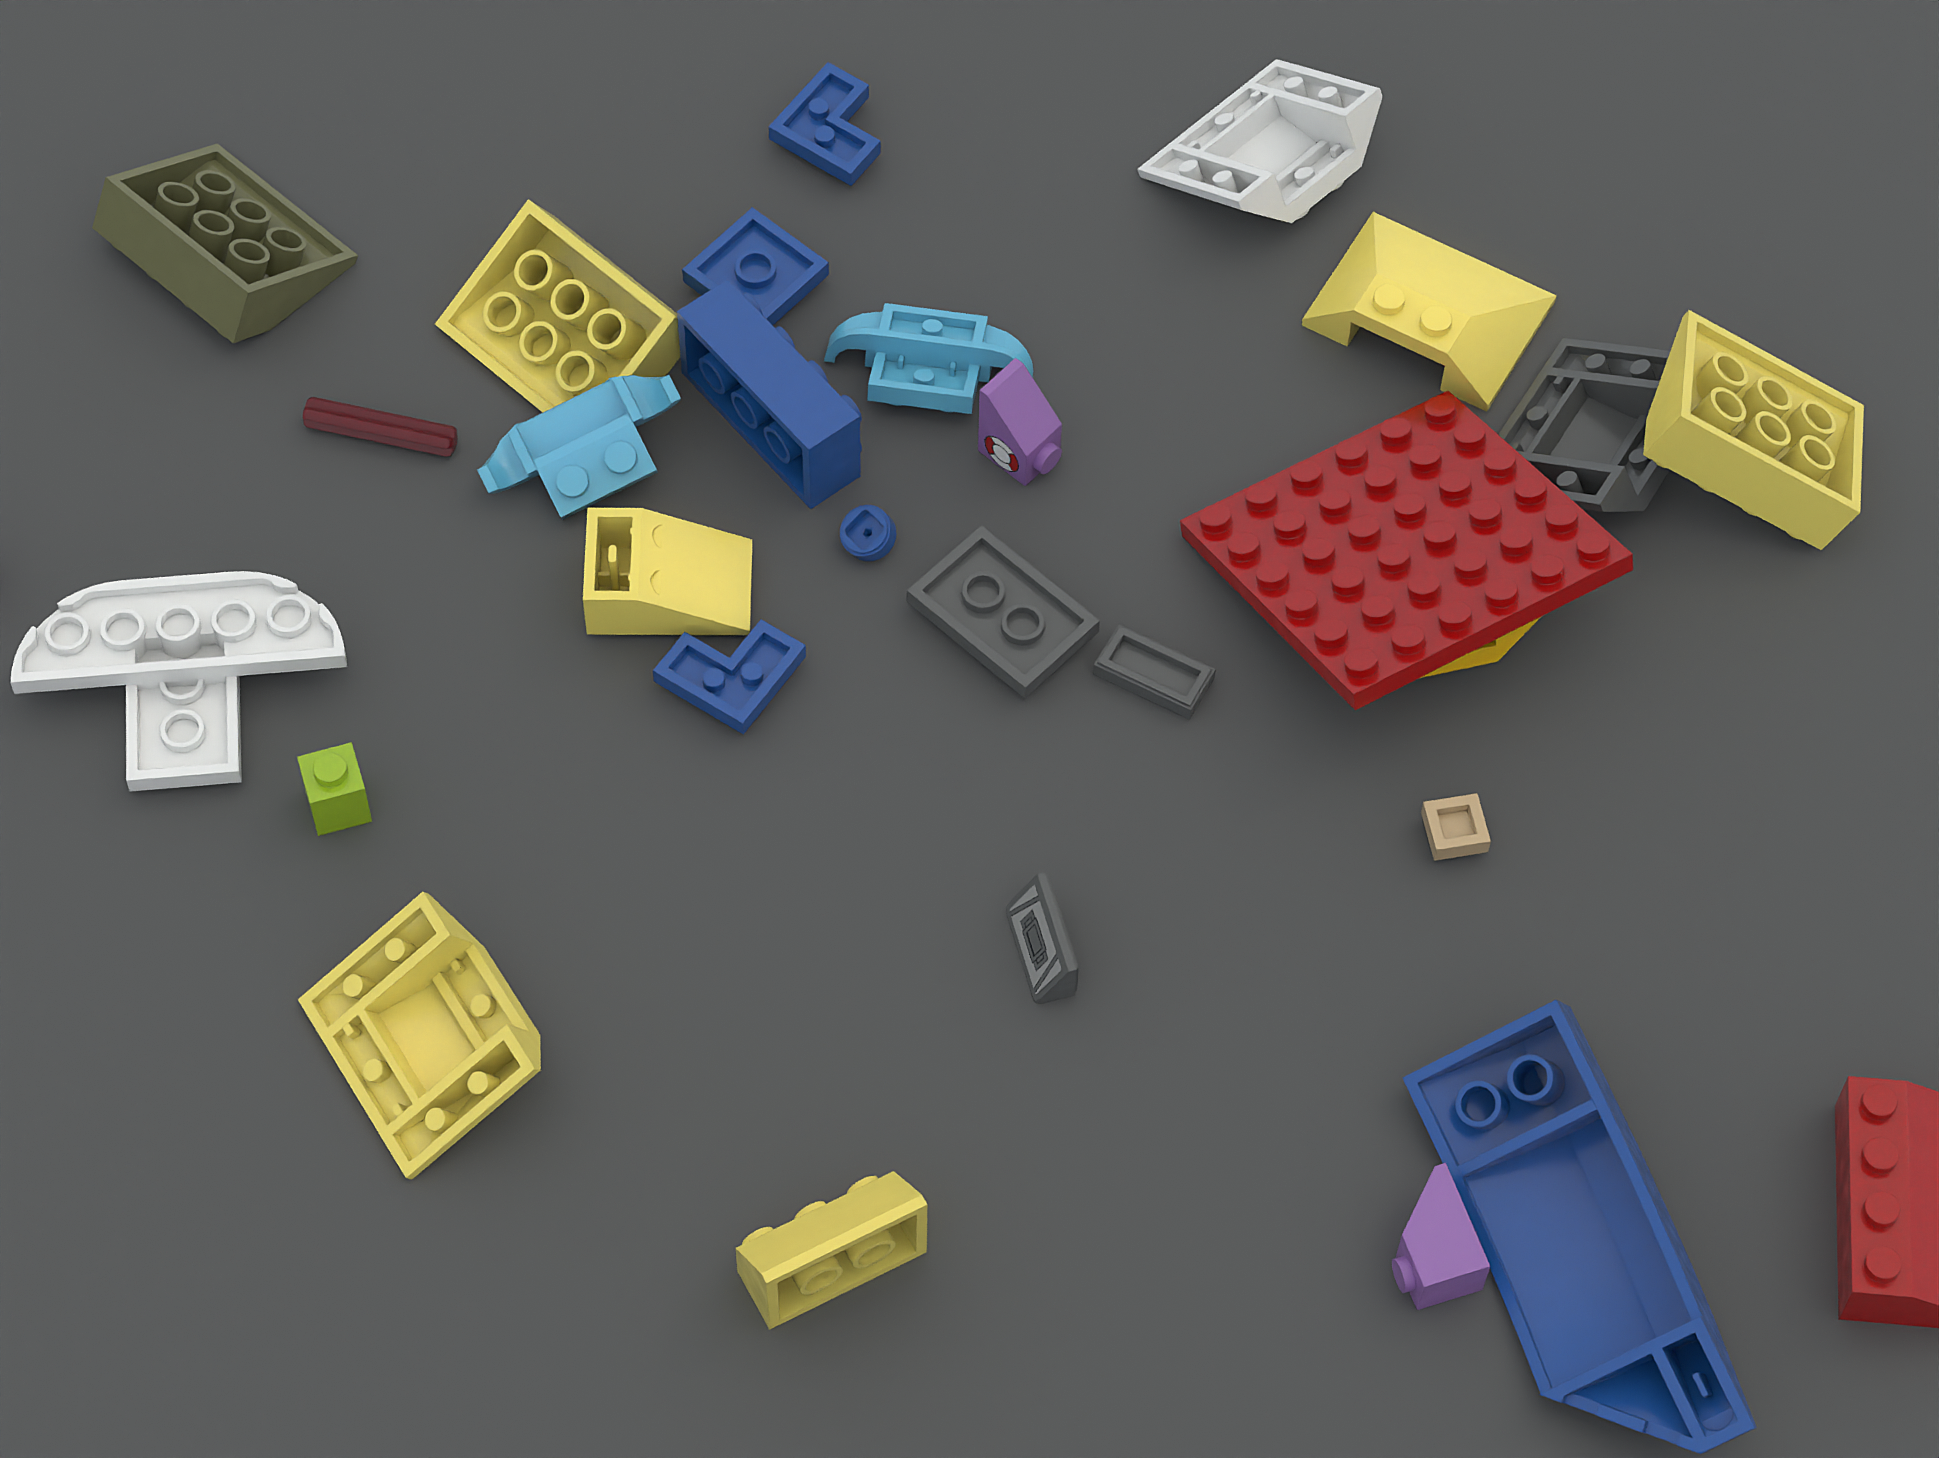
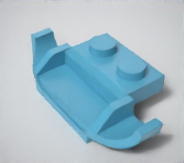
M888 303L884 304L882 312L862 313L840 324L830 336L824 358L825 362L834 363L835 357L841 351L846 349L866 350L865 367H872L868 383L867 401L972 414L978 382H989L992 367L1005 368L1013 359L1017 358L1025 365L1032 378L1034 373L1032 360L1025 347L1008 332L987 325L988 316Z
M636 375L611 377L604 383L525 422L515 424L499 441L496 450L487 462L477 471L490 494L505 491L540 475L563 520L658 473L636 427L675 406L681 397L670 375L663 377H640Z

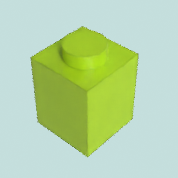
M352 742L297 756L318 836L372 822L367 795Z

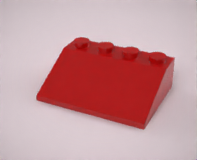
M1848 1076L1835 1104L1838 1320L1939 1328V1092L1909 1081Z

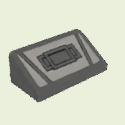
M1046 872L1039 873L1009 902L1006 914L1033 1000L1037 1004L1075 996L1079 967L1050 877L1046 875Z

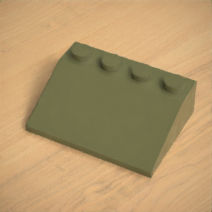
M218 143L105 177L92 226L115 249L125 254L142 268L148 276L158 281L180 299L186 307L196 312L213 326L219 334L229 339L232 343L272 330L356 264L358 257L355 252Z

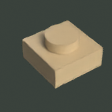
M1477 793L1423 802L1421 815L1434 861L1489 851L1491 840Z

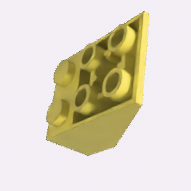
M587 508L583 607L587 634L682 635L686 632L690 635H748L750 633L752 539L644 508Z

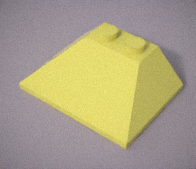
M1372 212L1303 317L1302 326L1347 347L1359 328L1362 327L1445 366L1440 390L1443 392L1449 391L1456 398L1487 412L1554 305L1557 295Z
M426 892L420 893L298 999L407 1179L412 1180L541 1071L540 1034L489 953L478 940Z

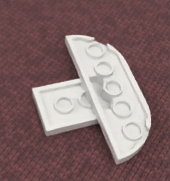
M234 571L120 580L80 590L58 602L59 609L45 619L37 629L34 626L29 629L15 655L10 683L14 694L126 685V781L129 791H143L242 782L239 676L347 667V659L341 632L335 619L323 603L318 604L311 597L299 591L296 583L287 579L261 572Z

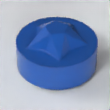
M861 505L852 509L844 517L840 526V539L844 548L857 559L876 561L887 555L894 546L896 527L891 517L879 507Z

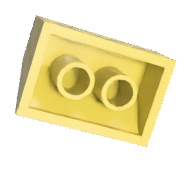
M893 1171L880 1178L877 1176L863 1178L853 1184L848 1189L847 1194L827 1204L824 1201L814 1202L800 1210L794 1220L775 1229L764 1227L748 1235L743 1240L742 1245L736 1247L737 1272L769 1330L926 1253L928 1204L921 1193Z

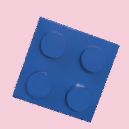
M752 207L682 269L683 282L700 295L707 293L728 279L742 294L747 292L753 296L759 304L763 316L774 325L829 275V262Z

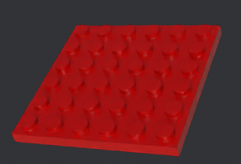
M1449 391L1432 397L1415 407L1180 520L1182 537L1354 710L1633 571V554Z

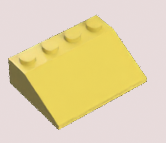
M529 199L435 323L436 326L541 412L562 404L604 383L611 377L629 375L663 377L668 374L680 358L677 313L554 215Z
M1688 310L1682 317L1646 419L1643 455L1653 460L1660 467L1670 469L1696 483L1703 490L1713 492L1734 503L1748 514L1758 516L1786 531L1791 537L1803 540L1822 550L1860 514L1864 405Z

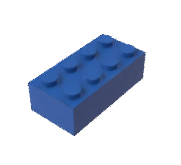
M727 279L677 311L682 374L810 509L861 476L860 452H862V445L860 442V422L862 421V416L857 405L849 396H840L829 385L824 371L815 361L810 360L807 362L795 349L789 334L780 326L774 327L763 316L762 310L753 296L747 292L742 294Z

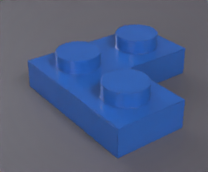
M827 62L769 125V140L852 186L881 154V141L847 122L869 98V85Z
M762 619L730 658L684 632L654 668L653 678L655 683L744 735L805 659L806 645Z

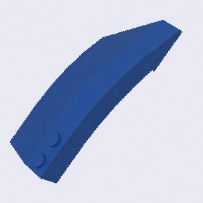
M1554 1000L1403 1077L1404 1083L1442 1163H1446L1490 1264L1491 1272L1539 1388V1395L1663 1439L1699 1454L1708 1452L1757 1428L1712 1311L1675 1225L1627 1121L1570 1006Z

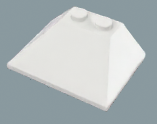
M1276 59L1137 170L1141 178L1243 211L1293 223L1295 220L1305 216L1312 206L1331 191L1338 189L1344 183V180L1362 167L1383 96L1378 87Z

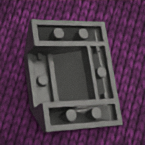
M1562 338L1498 435L1580 508L1600 512L1644 511L1670 469L1660 467L1653 460L1643 455L1646 419L1670 350Z

